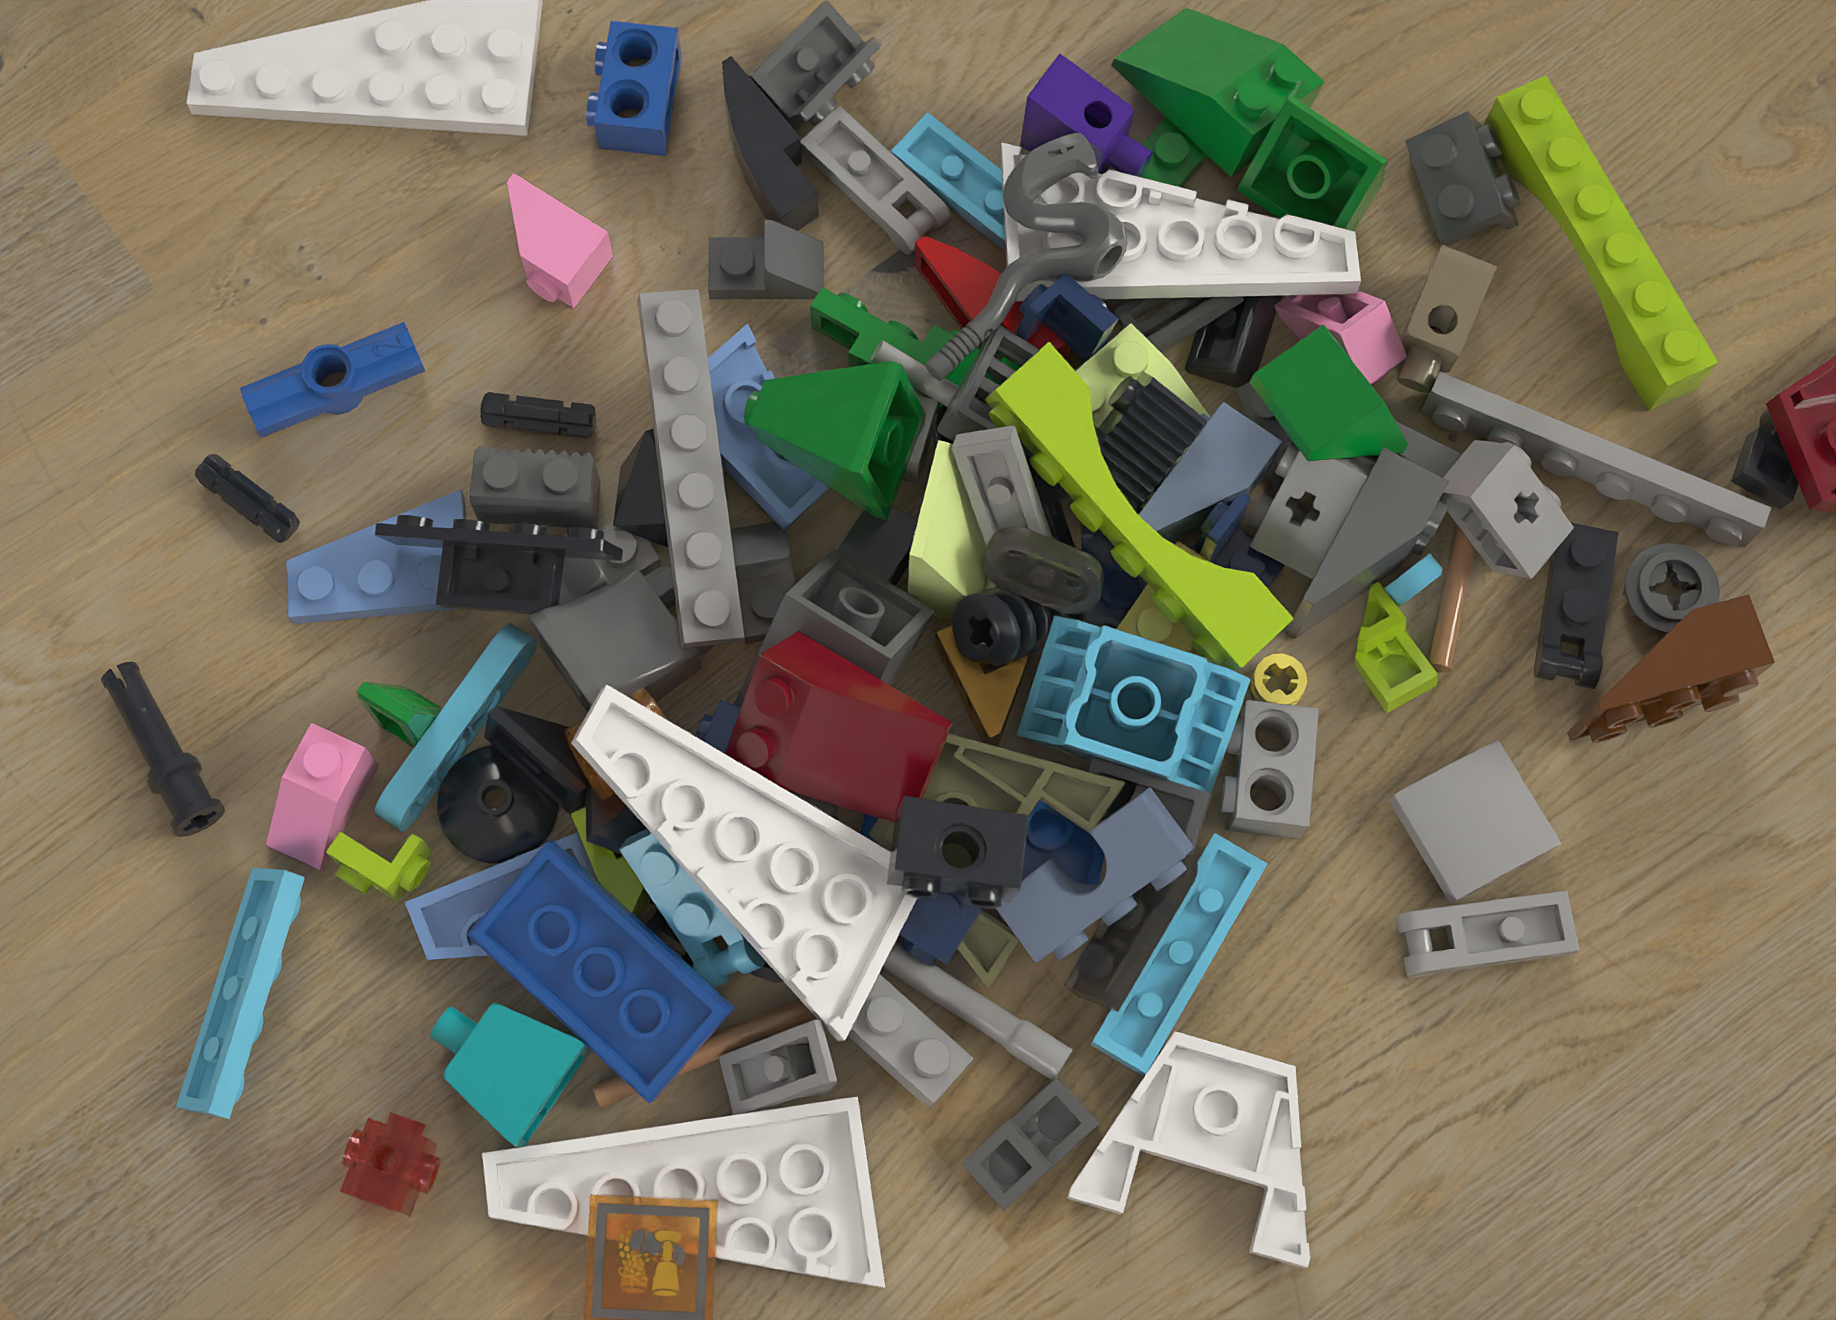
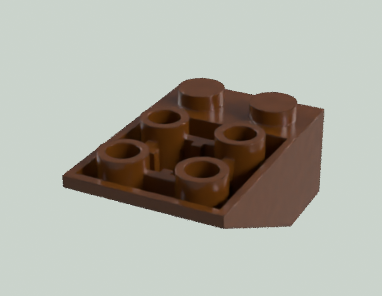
M1749 594L1691 610L1567 732L1570 741L1590 735L1592 743H1600L1625 734L1627 732L1625 725L1646 720L1649 728L1658 727L1682 718L1684 716L1683 709L1702 704L1705 712H1712L1739 702L1738 694L1758 686L1757 677L1775 663Z

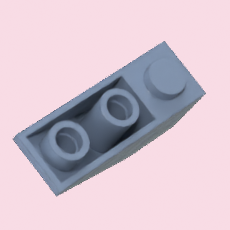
M1222 402L1211 418L1204 413L1201 414L1207 420L1206 426L1192 440L1191 445L1178 463H1175L1169 469L1168 474L1154 488L1153 491L1155 493L1143 509L1139 507L1137 514L1167 541L1202 526L1220 501L1230 506L1240 492L1248 497L1251 495L1275 462L1282 441L1225 402Z

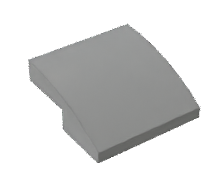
M1499 740L1441 768L1388 799L1450 904L1494 883L1507 873L1549 853L1562 844Z

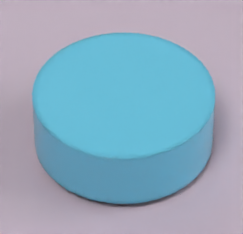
M1428 554L1384 589L1394 603L1401 606L1443 574L1441 572L1443 569L1434 557Z

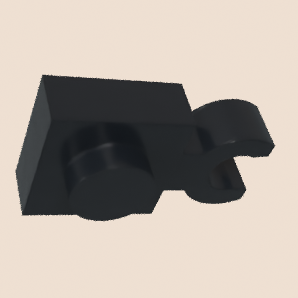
M1767 409L1760 417V427L1747 435L1731 482L1776 508L1782 509L1794 500L1799 483Z

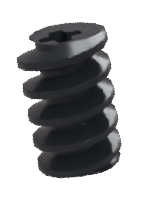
M1037 572L1028 577L1015 579L1013 582L985 589L980 593L967 595L958 602L955 608L952 630L955 643L964 657L974 662L985 661L994 666L1005 665L1012 660L1021 659L1028 654L1038 653L1043 650L1054 616L1083 622V608L1079 595L1065 578L1059 574L1041 576Z

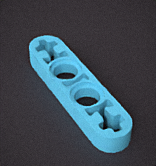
M511 623L505 625L496 634L382 792L374 810L377 817L400 832L407 830L417 820L441 787L448 771L461 759L486 724L488 713L494 707L499 706L530 662L537 646L535 638Z

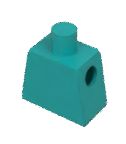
M493 1003L487 1009L478 1023L453 1006H450L437 1020L430 1033V1038L455 1054L444 1070L442 1077L507 1141L517 1148L526 1147L591 1053L587 1046L578 1039L497 1003Z

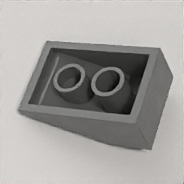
M1383 448L1285 634L1294 639L1298 638L1370 589L1371 585L1382 581L1397 571L1410 551L1421 556L1449 507L1448 504L1439 500L1449 481Z

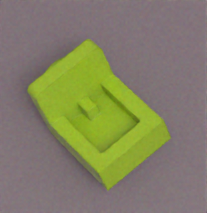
M342 832L338 833L326 851L340 866L334 874L339 879L365 895L370 887L373 886L397 902L406 890L412 893L419 887L431 866V861L427 859L431 849L423 839L413 833L406 840L392 863Z

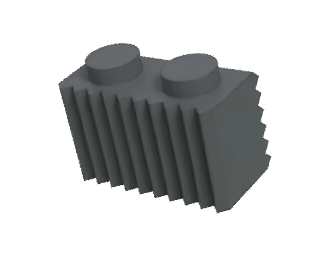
M482 446L474 450L469 497L471 507H473L478 521L494 524L527 523L547 527H584L596 529L600 478L594 458L589 452L581 457L577 451L569 456L565 451L557 455L553 450L545 454L539 449L533 454L529 448L521 453L517 447L511 452L505 447L498 452L493 446L487 451Z

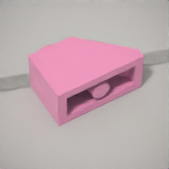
M513 173L507 181L519 253L527 277L526 283L543 299L555 302L558 298L570 307L575 308L613 257L608 232Z
M1358 290L1357 294L1288 295L1274 305L1278 316L1300 341L1324 324L1371 385L1384 379L1390 369L1407 358L1386 302Z
M311 723L281 778L266 845L273 850L323 872L330 858L326 853L327 849L338 833L344 832L379 766L367 748Z

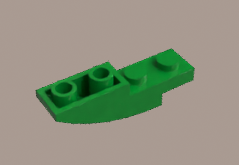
M823 287L810 305L811 328L849 349L848 367L874 364L870 359L875 348L882 340L925 365L936 352H939L947 342H950L951 338L960 332L958 330L947 332L934 324L922 343L918 341L916 334L904 324L894 320L886 323L868 313L867 307L854 296L847 293L836 295ZM979 346L969 353L958 366L953 368L945 378L960 386L980 349ZM1000 358L998 360L1014 371L1020 368L1007 358ZM985 373L984 376L989 380L993 381L999 386L1002 384L1000 381ZM975 394V397L987 403L983 398ZM938 402V406H937V407H938V408H941V407L943 406V404H941L940 402Z

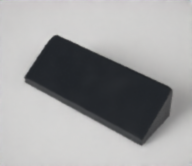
M1282 295L1243 296L1244 301L1198 329L1184 368L1187 373L1235 388L1249 383L1253 374L1259 370L1277 313L1274 305L1280 302Z

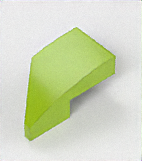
M1378 581L1370 587L1368 603L1358 636L1354 665L1384 711L1389 713L1436 687L1439 675L1405 631L1406 617Z

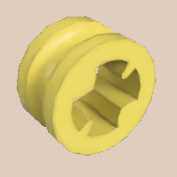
M1284 653L1269 655L1263 658L1253 672L1250 681L1251 695L1255 701L1295 706L1304 694L1307 685V674L1302 664L1294 657ZM1271 671L1277 677L1285 673L1289 675L1292 680L1287 690L1292 691V693L1285 695L1280 689L1270 693L1265 687L1270 676L1265 675V673Z

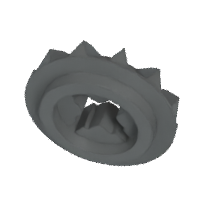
M1662 543L1651 546L1642 551L1625 571L1627 574L1622 595L1627 596L1631 606V617H1639L1649 626L1650 632L1662 631L1669 633L1691 610L1719 602V581L1713 567L1700 553L1681 544ZM1666 573L1667 577L1671 578L1673 587L1689 590L1675 600L1673 609L1666 595L1657 594L1656 591L1650 592L1652 589L1658 588L1665 581Z

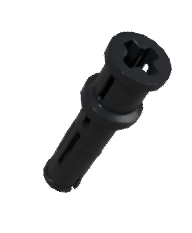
M124 662L116 665L127 687H125L120 678L117 679L114 671L109 669L102 676L101 682L104 688H107L150 767L147 774L148 786L152 793L162 796L173 817L170 823L172 831L176 836L184 837L207 829L223 816L225 808L219 799L211 798L200 778L199 773L202 767L198 758L188 752L183 753L145 683L137 663Z

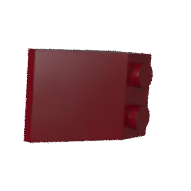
M797 631L760 654L725 755L785 790L895 823L896 811L904 796L923 798L953 723Z

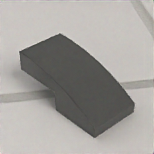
M1056 1077L1012 1119L1004 1123L965 1159L962 1164L1000 1208L1005 1211L1101 1122L1060 1077Z

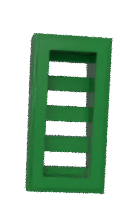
M363 682L356 691L359 700L376 724L412 748L417 745L443 709L411 688L398 685Z

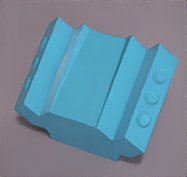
M1054 616L1016 735L1039 745L1059 749L1079 758L1090 761L1092 757L1212 793L1250 678L1231 669L1206 662L1207 658L1103 625L1101 628L1079 620Z

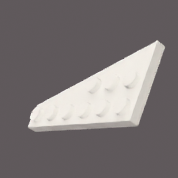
M426 0L194 53L187 106L193 115L528 136L543 0Z
M1001 143L1002 190H1004L1009 174L1026 156L1021 154V147ZM1109 170L1104 174H1098L1095 179H1091L1082 173H1074L1052 185L1033 201L1042 205L1067 202H1086L1100 205L1115 214L1123 224L1128 244L1126 253L1119 264L1104 278L1089 282H1077L1088 293L1100 299L1357 294L1361 283L1355 231L1291 215L1276 219L1248 212V204L1227 200L1226 206L1197 199L1196 191L1113 170ZM1003 201L1007 267L1013 261L1030 252L1075 246L1082 243L1083 239L1077 234L1036 231L1024 227L1007 214ZM1039 280L1030 283L1018 294L1016 301H1024L1038 285L1043 284L1049 288L1056 281Z
M608 685L603 687L571 744L813 1015L822 1021V1025L837 1041H845L917 899L901 892L902 886L887 884L891 852Z
M858 1097L482 1153L488 1214L492 1219L596 1237L597 1204L599 1202L710 1207L708 1257L885 1289ZM607 1213L606 1239L625 1242L627 1237L623 1230L630 1227L646 1228L651 1231V1234L658 1229L662 1231L666 1228L669 1231L676 1230L684 1235L685 1239H680L677 1245L681 1247L684 1243L685 1248L683 1250L685 1253L698 1255L700 1217ZM624 1234V1238L621 1240L620 1235Z

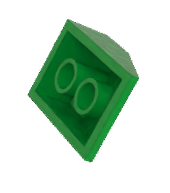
M1187 7L1116 56L1111 64L1120 75L1230 177L1252 162L1286 99L1293 96L1311 108L1325 82L1284 44Z

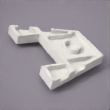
M1175 1031L1070 1187L1067 1199L1120 1215L1123 1214L1139 1152H1145L1263 1187L1264 1194L1249 1253L1299 1268H1307L1310 1260V1251L1306 1238L1305 1187L1302 1186L1300 1148L1302 1146L1296 1067Z

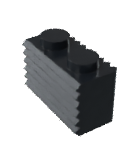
M1142 371L1137 379L1128 376L1118 385L1108 401V404L1113 408L1099 427L1094 424L1100 451L1112 478L1136 513L1139 507L1145 503L1147 497L1153 493L1154 488L1160 484L1162 478L1168 474L1169 469L1175 465L1177 459L1183 455L1185 449L1191 445L1192 440L1198 436L1200 430L1207 424V420L1153 376Z

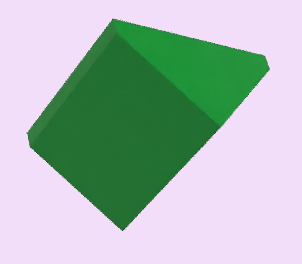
M1324 324L1253 374L1250 384L1308 462L1380 455L1383 448L1395 454L1404 453L1408 445L1383 399Z

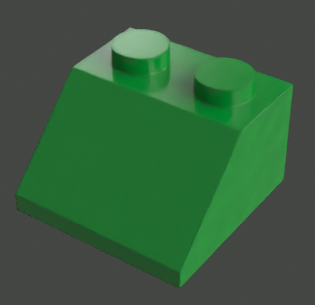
M1290 96L1286 99L1236 190L1279 219L1286 215H1291L1353 231L1382 185L1388 160L1293 96Z

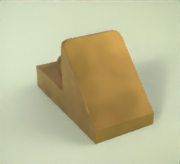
M951 625L936 633L935 649L981 741L998 747L1026 672L1028 656L984 674L983 670L989 668V663L985 661L974 662L964 657L955 643Z

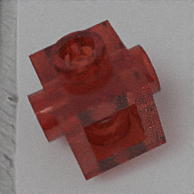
M394 1113L389 1114L386 1124L368 1118L363 1131L356 1129L347 1143L342 1164L349 1169L340 1192L411 1217L419 1193L428 1194L436 1180L441 1163V1158L434 1155L438 1144L422 1136L426 1125ZM397 1154L396 1163L387 1170L389 1158Z

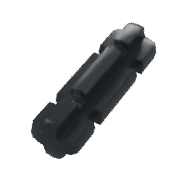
M494 392L485 393L481 402V423L487 427L505 429L506 423L513 424V430L560 435L561 430H568L567 436L587 439L592 437L596 425V410L591 404L571 402L570 408L564 407V401L519 395L516 396V401L509 400V394Z
M210 454L206 456L203 462L196 468L195 477L199 480L200 484L212 493H217L221 496V500L254 525H260L264 529L263 531L275 541L283 543L297 530L300 521L293 511L281 502L277 503L273 500V496L239 470L235 471L231 468V464L219 455Z

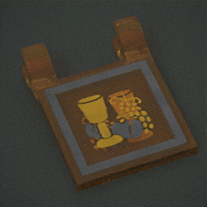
M591 1194L584 1320H713L719 1200Z

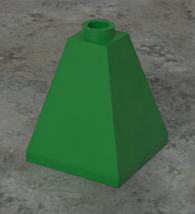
M892 361L764 380L760 392L753 391L750 394L744 410L745 424L752 428L761 443L863 510L886 521L888 520L926 417L925 411L902 364Z

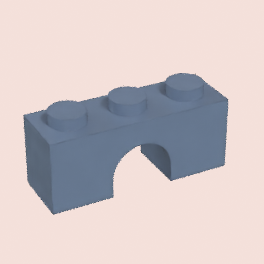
M1151 787L1119 808L1090 831L1103 850L1107 861V871L1102 882L1097 884L1078 883L1068 877L1054 857H1052L1022 878L1021 888L1010 903L1002 902L1001 907L996 908L1035 963L1051 952L1054 953L1058 960L1063 959L1089 939L1083 929L1100 917L1107 926L1111 925L1137 905V902L1131 895L1148 883H1151L1156 891H1158L1187 870L1181 860L1187 856L1194 846Z

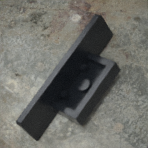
M398 515L396 524L376 523L374 535L395 545L442 548L436 605L453 609L530 615L535 614L541 609L559 605L564 557L622 561L623 549L603 540V531L584 527H568L566 537L546 535V527L527 523H511L509 532L489 531V523L477 520L454 519L453 528L433 527L434 520L430 518Z

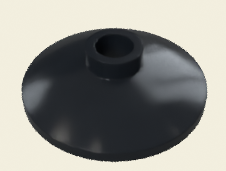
M490 745L473 750L451 767L439 790L437 810L442 830L457 850L476 861L500 864L535 850L546 841L555 826L559 804L497 748ZM498 789L506 793V800L501 807L492 809L485 806V797L490 791Z

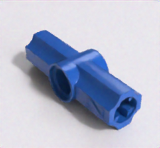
M402 322L343 347L332 344L317 346L309 351L303 359V363L243 386L240 390L255 427L261 438L324 412L337 415L348 413L359 405L364 396L423 373L425 368L406 324ZM331 373H345L344 379L336 386H321L325 377Z

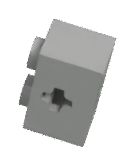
M1474 440L1443 477L1449 482L1439 500L1449 505L1447 512L1493 572L1532 579L1574 527L1560 509L1561 501L1558 496L1541 483L1530 468L1531 460L1521 448L1510 442L1496 443Z
M1291 441L1275 471V474L1285 478L1275 498L1264 493L1248 525L1258 529L1249 547L1314 579L1375 463L1363 457L1308 462L1295 443ZM1306 491L1316 496L1313 507L1308 513L1298 509L1301 497Z

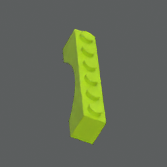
M1546 75L1497 96L1483 126L1489 123L1494 129L1503 152L1498 157L1508 174L1522 183L1542 202L1575 248L1603 305L1614 337L1619 362L1647 410H1653L1698 389L1718 364V361Z
M1050 342L984 399L992 408L988 414L997 428L1015 425L1019 439L1033 454L1029 461L1035 471L1048 484L1055 486L1059 483L1074 500L1070 507L1075 516L1089 530L1095 532L1100 529L1115 546L1111 550L1115 561L1130 576L1134 578L1139 574L1155 591L1151 596L1155 606L1173 623L1181 620L1196 637L1192 641V646L1199 656L1207 658L1206 662L1221 665L1231 670L1242 668L1294 619L1254 573L1223 568L1188 554L1161 537L1135 512L1116 486L1101 454L1092 419L1090 387Z

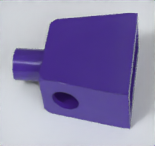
M1060 53L1027 96L1020 146L1029 152L1065 135L1081 133L1086 137L1093 149L1098 165V174H1104L1110 167H1113L1121 173L1140 177L1153 155V151L1129 137L1134 115L1132 107Z

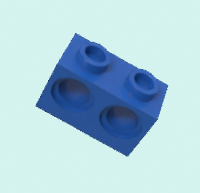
M610 21L607 42L599 41L596 48L595 74L601 76L599 93L590 92L586 112L587 126L595 127L599 149L666 156L682 58L678 28ZM633 59L648 60L646 64L639 67L626 65ZM625 109H637L641 111L639 114L631 118H621L617 116L621 111Z

